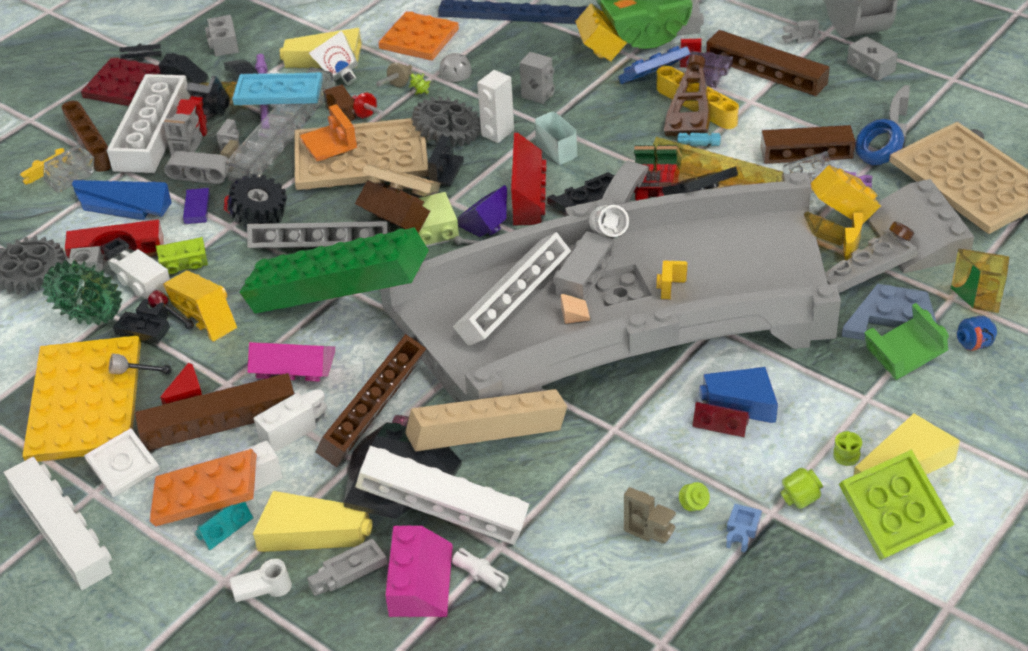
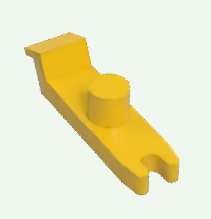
M64 148L56 149L55 155L42 162L35 160L32 163V167L20 174V176L25 178L22 182L26 185L66 165L67 158Z

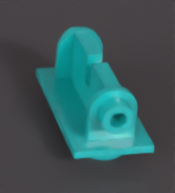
M246 502L225 507L202 525L199 524L194 534L200 541L203 539L208 549L211 550L254 517Z

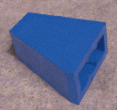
M766 367L704 374L703 385H699L701 401H705L706 404L749 412L748 415L753 420L768 423L776 422L778 403Z

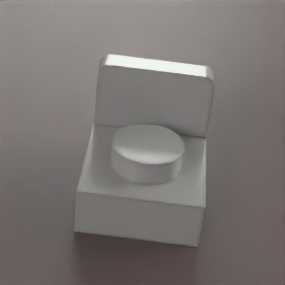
M227 119L217 133L220 151L223 150L229 140L238 141L241 151L239 131L236 128L235 120Z

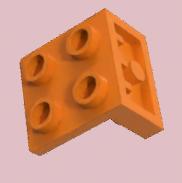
M337 104L329 107L328 126L300 135L301 141L316 161L326 160L329 157L357 148L354 126Z

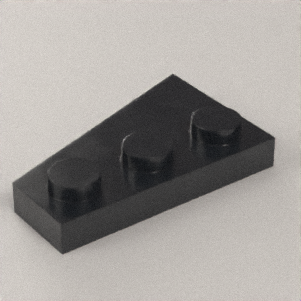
M607 172L585 181L584 186L576 189L573 187L567 188L565 193L559 196L554 194L547 196V204L566 214L567 207L601 200L615 175Z

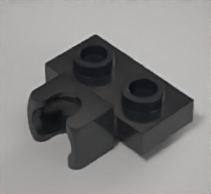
M148 299L142 300L135 309L136 314L126 311L113 326L114 333L125 337L139 336V339L142 341L158 344L170 328L167 321L168 312L165 304L161 302L155 308L149 309L147 306L149 303Z

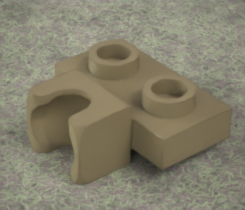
M629 487L624 493V531L648 542L650 539L665 544L676 528L674 524L670 523L675 517L676 512L660 504H657L655 507L654 497L646 492Z

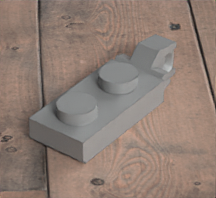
M370 539L323 562V567L318 570V573L307 578L309 589L314 596L327 592L328 589L330 591L338 589L388 564L387 557L374 539Z

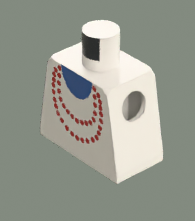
M342 31L309 53L334 81L342 77L346 85H349L357 79L352 69L357 67L358 63L347 37Z

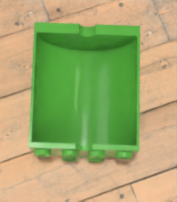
M596 0L622 40H625L633 47L642 49L662 46L677 37L676 33L683 25H687L693 7L691 0H634L636 4L624 8H619L614 4L621 0Z

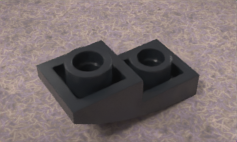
M245 59L224 62L225 71L232 72L233 80L238 81L240 74H259L254 66Z

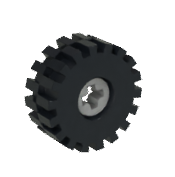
M252 174L250 178L244 175L242 180L237 178L229 189L227 210L230 212L229 216L235 218L237 224L242 222L245 228H247V224H276V222L279 224L285 212L287 200L285 188L281 189L282 185L279 182L275 184V179L270 178L268 180L265 175H261V178L257 177V174Z

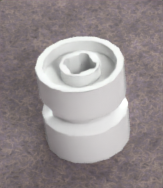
M602 205L592 211L589 224L595 234L605 237H617L627 230L629 217L624 208L618 205Z

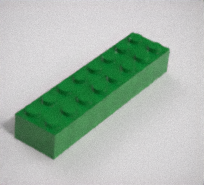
M414 227L398 229L395 232L386 234L379 233L367 238H357L344 243L338 242L326 247L319 246L312 250H300L289 255L282 254L275 258H263L255 264L254 270L246 278L245 284L239 293L254 314L410 284L413 282L429 250Z

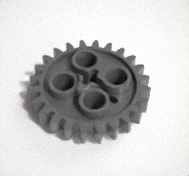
M439 96L438 100L430 97V101L423 99V103L418 102V105L414 107L411 119L413 120L412 126H416L415 131H421L420 136H428L427 141L434 139L435 144H438L441 136L450 137L451 146L455 147L456 143L462 147L464 142L470 144L471 140L476 141V137H479L481 129L480 117L477 116L478 112H472L473 107H465V102L459 104L458 99L451 101L449 97L446 100H443L441 96Z
M34 236L32 240H29L28 237H25L22 242L15 239V244L6 243V249L0 248V291L6 289L8 294L15 290L17 295L22 290H25L26 294H28L32 288L35 291H39V286L48 287L47 282H55L54 276H61V270H65L64 264H66L63 248H60L59 243H54L53 239L47 241L46 237L38 240L37 236Z

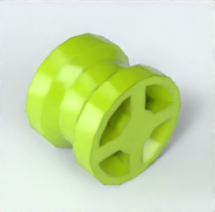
M850 431L839 433L834 442V460L844 466H852L858 463L861 456L862 438Z

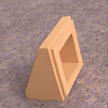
M561 294V309L565 324L590 321L585 300Z

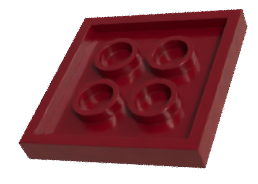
M111 57L81 90L82 98L130 106L145 75H161L159 65Z

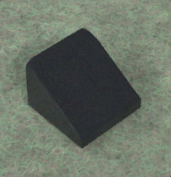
M118 237L100 246V250L104 260L108 261L120 255L121 252L127 251L130 246L122 238Z

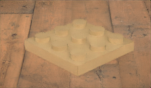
M377 164L365 165L362 173L369 175L368 180L377 183L391 182L390 186L397 189L413 188L412 193L421 196H428L438 192L441 184Z

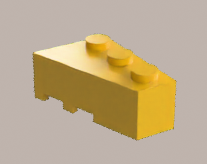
M592 3L575 21L583 44L594 50L593 52L601 59L605 57L612 61L627 44L619 36L604 12Z
M828 165L810 183L811 189L819 200L849 219H853V212L863 213L862 225L881 207L875 199L877 194L870 187H866L860 178L845 172L841 168L838 169Z
M188 270L163 283L171 304L187 319L193 317L198 322L196 327L199 330L205 328L211 341L214 342L237 328L226 300L228 295L221 285H217Z

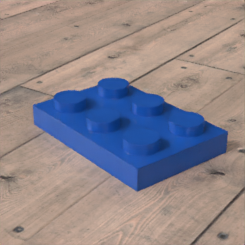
M679 46L667 50L664 54L660 52L650 56L645 61L643 59L632 63L631 66L623 69L624 73L618 76L621 84L656 72L661 66H672L690 55L688 47L679 49Z

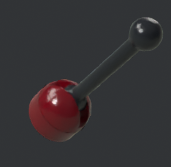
M155 290L149 295L148 306L155 308L162 302L169 313L184 323L186 329L190 330L194 327L192 320L185 319L168 306L169 298L161 290Z

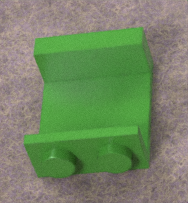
M917 303L912 305L913 318L883 336L874 328L864 332L866 348L896 380L948 351L949 334L942 325L939 326L933 320L929 311L923 310Z

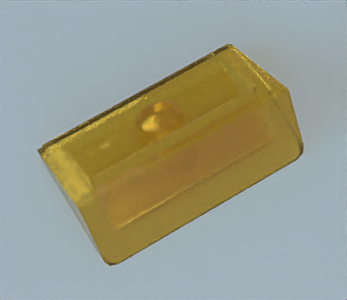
M807 211L804 213V217L815 237L839 246L843 244L845 227Z

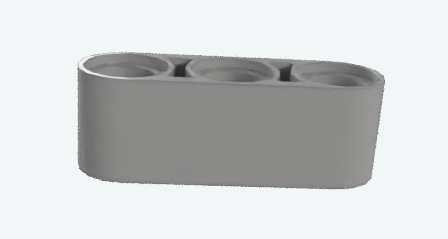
M175 151L166 164L164 172L169 178L174 180L221 184L231 169L232 164L227 157L222 155Z

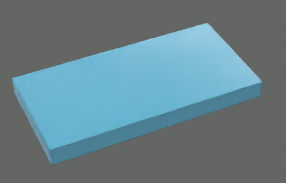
M321 72L240 74L233 95V104L318 103L323 75Z

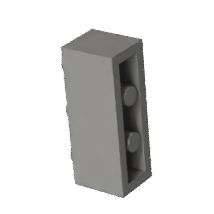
M586 231L582 239L576 242L571 255L568 254L562 268L557 270L554 275L553 283L556 284V295L566 294L586 300L614 257V239Z

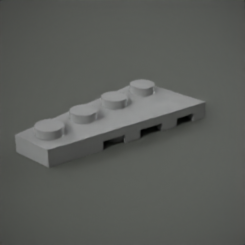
M890 227L883 231V235L880 238L874 237L868 241L869 246L863 250L857 249L854 251L852 258L848 261L842 260L826 271L828 285L836 284L838 293L843 292L917 257L918 249L909 241L890 231Z

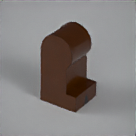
M343 84L323 90L325 106L328 110L330 106L337 104L349 121H353L356 118L353 109L354 100Z

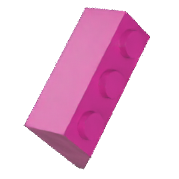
M249 342L247 373H256L255 378L261 379L270 378L271 374L282 375L289 373L290 380H295L296 375L305 376V381H320V377L329 376L336 346Z
M393 526L385 595L389 617H447L453 551L452 543L423 526Z

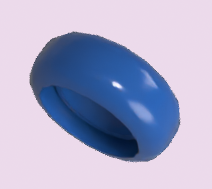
M875 120L862 128L857 135L855 142L856 153L864 163L883 165L889 162L890 154L902 149L905 140L903 131L892 120ZM882 133L890 134V141L886 146L878 151L869 150V144L876 136Z

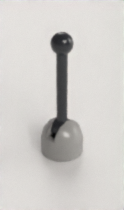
M112 353L110 356L109 374H123L128 368L160 371L165 375L170 374L172 371L169 365L160 367L128 363L123 355Z

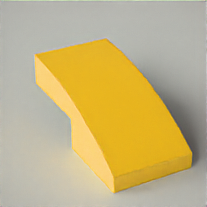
M853 212L852 227L845 228L843 254L846 261L852 258V253L859 247L863 213Z

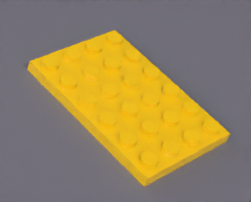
M139 336L40 346L22 455L24 461L32 457L37 462L84 457L87 453L130 428L133 430L139 369L128 368L123 374H109V361L113 353L123 355L128 363L139 364L141 348Z

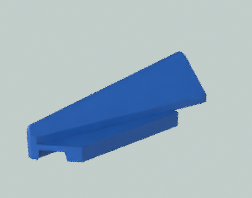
M74 180L72 183L75 195L78 197L84 211L144 220L148 214L162 217L172 204L168 186L165 182Z

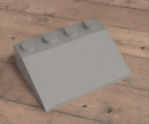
M931 179L909 183L879 201L881 207L867 220L878 238L883 235L885 229L892 225L893 221H898L914 231L915 234L909 242L917 247L918 256L898 265L903 274L970 259L974 235Z

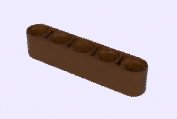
M71 100L62 104L61 108L66 125L93 169L98 172L111 169L107 153L108 145L80 102Z

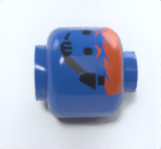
M979 315L966 318L958 325L957 339L965 349L970 351L991 346L997 336L996 325L986 316Z

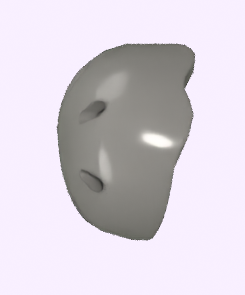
M460 53L447 55L443 58L439 67L440 77L450 82L468 79L472 73L470 61Z

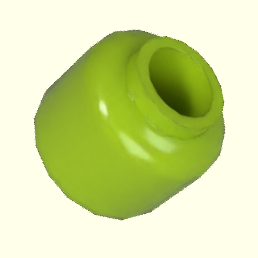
M798 468L781 481L784 490L780 494L788 506L794 504L797 508L803 509L822 495L820 489L823 488V484L812 469Z

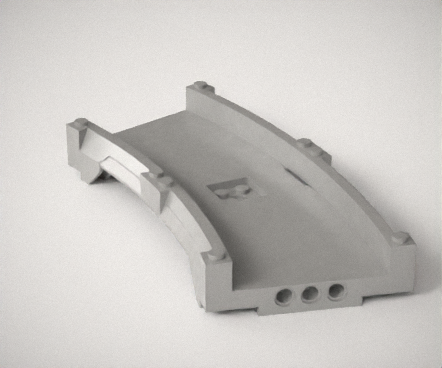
M799 172L784 174L783 182L699 190L618 204L628 213L629 226L622 235L618 236L619 238H614V257L585 300L590 321L565 324L561 309V296L556 295V284L553 283L556 271L560 270L564 265V258L486 339L468 346L453 328L541 239L557 232L571 250L569 253L571 255L575 248L574 245L579 239H582L586 231L594 233L589 224L592 211L602 205H615L612 198L567 207L565 217L488 238L429 259L422 263L412 283L380 289L384 310L404 334L427 348L421 358L422 362L455 402L539 392L545 384L623 358L684 343L770 329L772 335L793 349L810 348L811 340L836 339L841 300L837 285H828L809 212L811 184L808 173ZM663 260L686 261L688 263L686 282H672L671 300L661 299V289H656L657 274H662Z

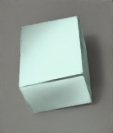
M549 112L535 119L536 145L558 165L577 157V131L574 127L555 112Z

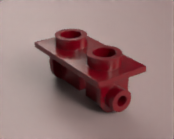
M696 402L692 427L745 437L750 415H748L749 412Z

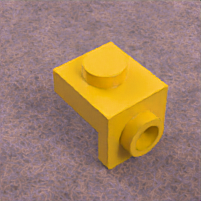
M663 260L662 274H657L656 289H661V299L671 300L672 282H686L688 267L686 261Z

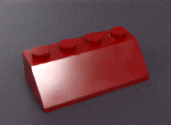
M514 133L511 181L513 225H535L541 223V216L546 215L545 202L542 201H546L547 161L542 159V150L519 133Z

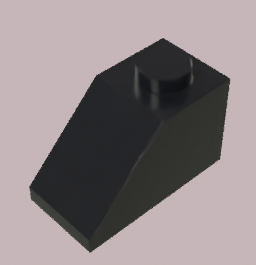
M167 53L159 63L161 75L186 76L188 84L190 82L204 85L209 78L207 73L185 55Z

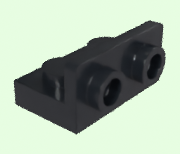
M441 136L427 162L429 180L441 183L440 186L450 187L464 162L463 156L453 155L454 148L451 146L450 137Z

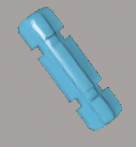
M708 133L678 134L679 146H687V144H690V146H708V144L719 146L721 143L720 133H711V135H708Z

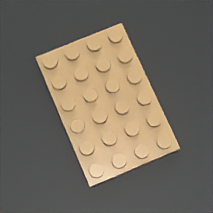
M412 118L353 124L357 148L329 157L326 160L316 161L301 141L300 135L323 127L295 130L296 190L366 183L369 175L362 173L364 166L371 164L381 165L421 178L429 177L425 136H420L421 131H415L416 126H412Z
M955 122L890 154L889 162L917 182L931 179L953 209L988 234L1028 213V169L959 122Z

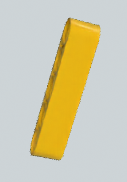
M671 66L659 67L657 69V91L673 100L684 73ZM689 83L686 93L699 92V83ZM707 86L711 115L710 121L724 129L737 127L739 104ZM685 101L682 105L693 112L699 110L698 101Z

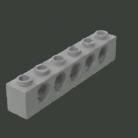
M384 221L247 224L248 248L326 247L338 242L344 243L357 238L372 237L379 233H390L391 223Z

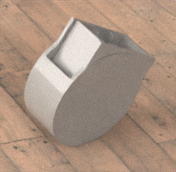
M825 0V4L832 25L841 37L847 38L888 30L894 22L898 0Z

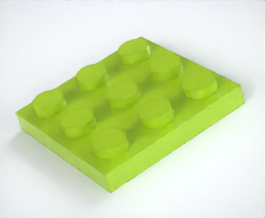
M912 450L851 476L838 484L880 561L955 525Z

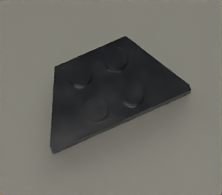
M736 166L723 171L708 173L662 187L663 194L666 196L719 187L718 182L738 176Z

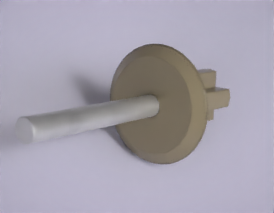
M399 62L391 63L387 68V78L378 81L377 86L390 82L395 87H404L408 83L409 76L412 74V66L403 65Z

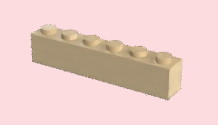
M554 389L411 408L405 433L414 450L421 451L558 431L561 429L567 405L558 391Z

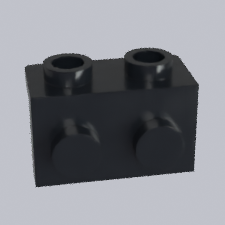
M217 76L211 77L209 85L189 82L186 90L190 96L202 98L204 114L224 115L226 108L230 105V97Z

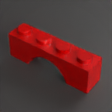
M157 219L66 231L65 252L67 258H70L71 249L102 246L118 237L127 242L130 246L129 249L133 251L139 249L143 253L157 251L156 246L164 245L160 221Z

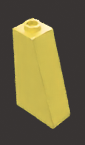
M360 28L286 39L283 48H280V59L284 60L285 68H322L309 53L342 31L347 37L358 63L362 47Z
M913 413L855 466L853 476L909 450L914 452L927 475L956 460L960 440Z
M273 491L257 523L253 536L257 551L261 552L356 547L364 542L366 536L371 534L373 522L372 519H369L368 512L346 508L344 503Z

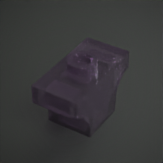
M691 51L690 56L700 55L705 58L706 84L708 87L717 88L721 76L728 75L733 57Z

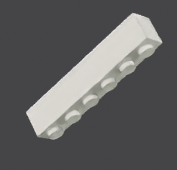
M555 232L541 239L453 326L468 346L486 339L571 252L558 233Z
M370 446L355 486L356 488L515 545L521 532L529 507V503L521 501L517 497L504 495L490 487H482L469 482L465 478L449 475L438 468L427 467L416 463L410 458H403L385 449Z
M32 457L4 472L11 491L81 591L112 574L108 563L112 561V558L105 546H98L100 542L93 529L87 531L85 528L87 524L80 512L74 513L73 510L75 508L68 496L63 497L61 495L63 491L56 479L50 480L51 474L45 464L39 465L35 458Z

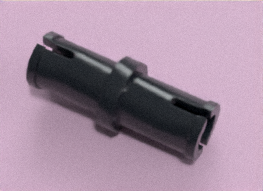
M138 43V46L119 47L120 52H129L128 54H120L121 59L139 58L141 60L144 57L162 56L161 50L153 51V49H161L160 43L149 45Z

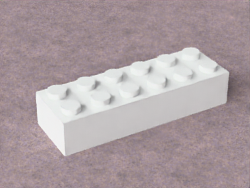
M145 75L107 149L113 171L155 173L167 148V140L169 139L166 136L163 122L166 117L172 118L175 115L181 99L188 100L190 98L186 90L188 86L186 76Z

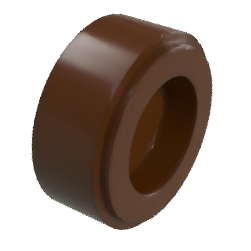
M893 221L889 228L890 231L908 241L915 234L912 229L898 221Z

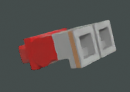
M191 96L188 100L181 99L175 115L172 118L166 117L163 123L166 136L169 138L167 141L171 156L175 151L195 152L202 141V136H206L208 133L201 97Z

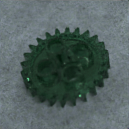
M75 259L72 264L67 260H64L62 264L56 262L55 266H51L45 274L44 282L41 285L44 288L43 295L48 296L46 301L54 303L52 309H60L61 316L67 314L70 321L76 318L79 324L83 320L88 325H91L92 321L98 326L101 321L107 324L109 319L113 320L115 315H117L123 301L120 298L122 292L116 290L118 284L110 283L113 277L103 276L105 271H96V265H93L91 268L87 267L86 261L82 265H79Z

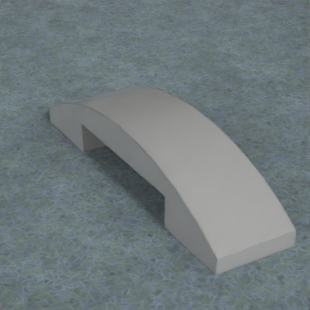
M905 85L896 93L889 113V120L896 122L902 129L905 140L907 124L898 123V115L906 116L910 85Z
M627 160L613 177L602 199L612 198L615 205L629 202L635 188H640L649 167Z

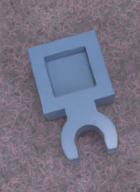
M734 504L727 524V532L729 533L726 538V548L730 549L731 544L738 541L742 543L741 552L747 550L748 537L755 538L762 517V510Z

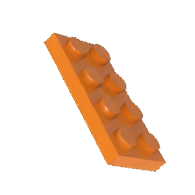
M251 448L155 476L150 522L156 527L253 500L257 454Z

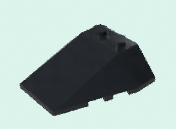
M386 422L363 438L352 452L344 507L397 519L411 509L409 506L355 487L370 446L385 449L403 458H410L416 463L430 468H438L452 476L456 475L462 466V461L450 447L415 451L405 433L407 426Z

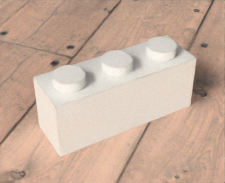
M493 70L477 82L481 136L499 143L514 131L512 83L510 76Z

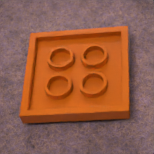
M406 11L378 42L379 49L433 61L459 30V23L449 19H440L430 15Z

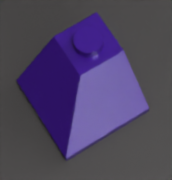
M506 185L482 197L458 216V227L478 237L487 233L491 236L501 229L500 224L506 220Z

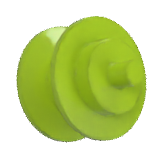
M412 73L410 75L412 79L409 81L410 85L408 87L416 89L415 95L419 93L427 95L429 93L427 89L430 87L429 83L431 80L425 81L423 79L424 73L416 75Z
M700 482L686 484L679 491V502L687 511L702 510L709 504V491Z

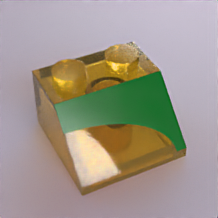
M958 248L951 289L973 309L999 313L1010 256Z

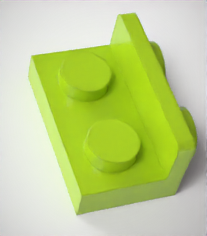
M203 237L156 246L158 263L168 270V274H175L186 269H199L202 266L208 265Z

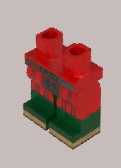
M655 145L634 146L635 163L649 167L640 188L636 187L634 190L635 201L664 196L662 187L677 183L679 180L682 153L678 145H657V149Z

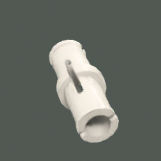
M460 548L459 552L455 553L452 561L453 564L469 572L472 575L471 578L476 581L481 580L498 592H501L502 588L506 587L509 580L508 575L489 565V561L484 558L479 559L463 548Z

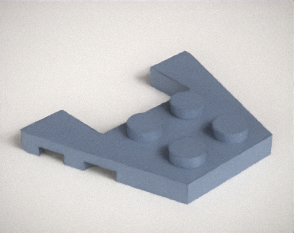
M877 284L843 326L842 337L865 340L864 332L867 331L868 323L897 328L913 318L912 305L915 303L923 310H928L933 320L937 323L928 292Z

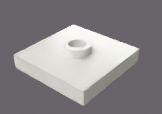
M131 428L84 455L87 463L113 498L160 470L158 463Z

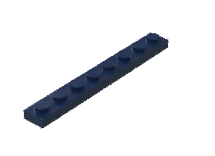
M441 0L438 8V17L576 24L575 21L588 6L575 7L569 5L556 6L511 2Z

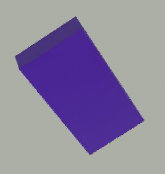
M209 188L186 190L183 213L184 224L207 222L210 199Z

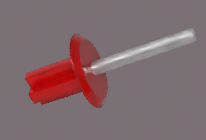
M365 92L352 97L354 100L353 109L358 117L368 118L374 113L381 116L385 114L384 111L377 108V100L373 94Z

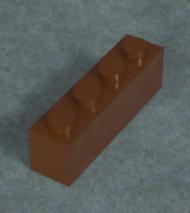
M851 125L762 130L760 148L764 164L853 159L855 138Z
M367 180L355 202L357 206L402 229L415 227L418 234L430 213V210L423 206L424 201L404 191H399L390 185L388 186L383 182L374 183Z

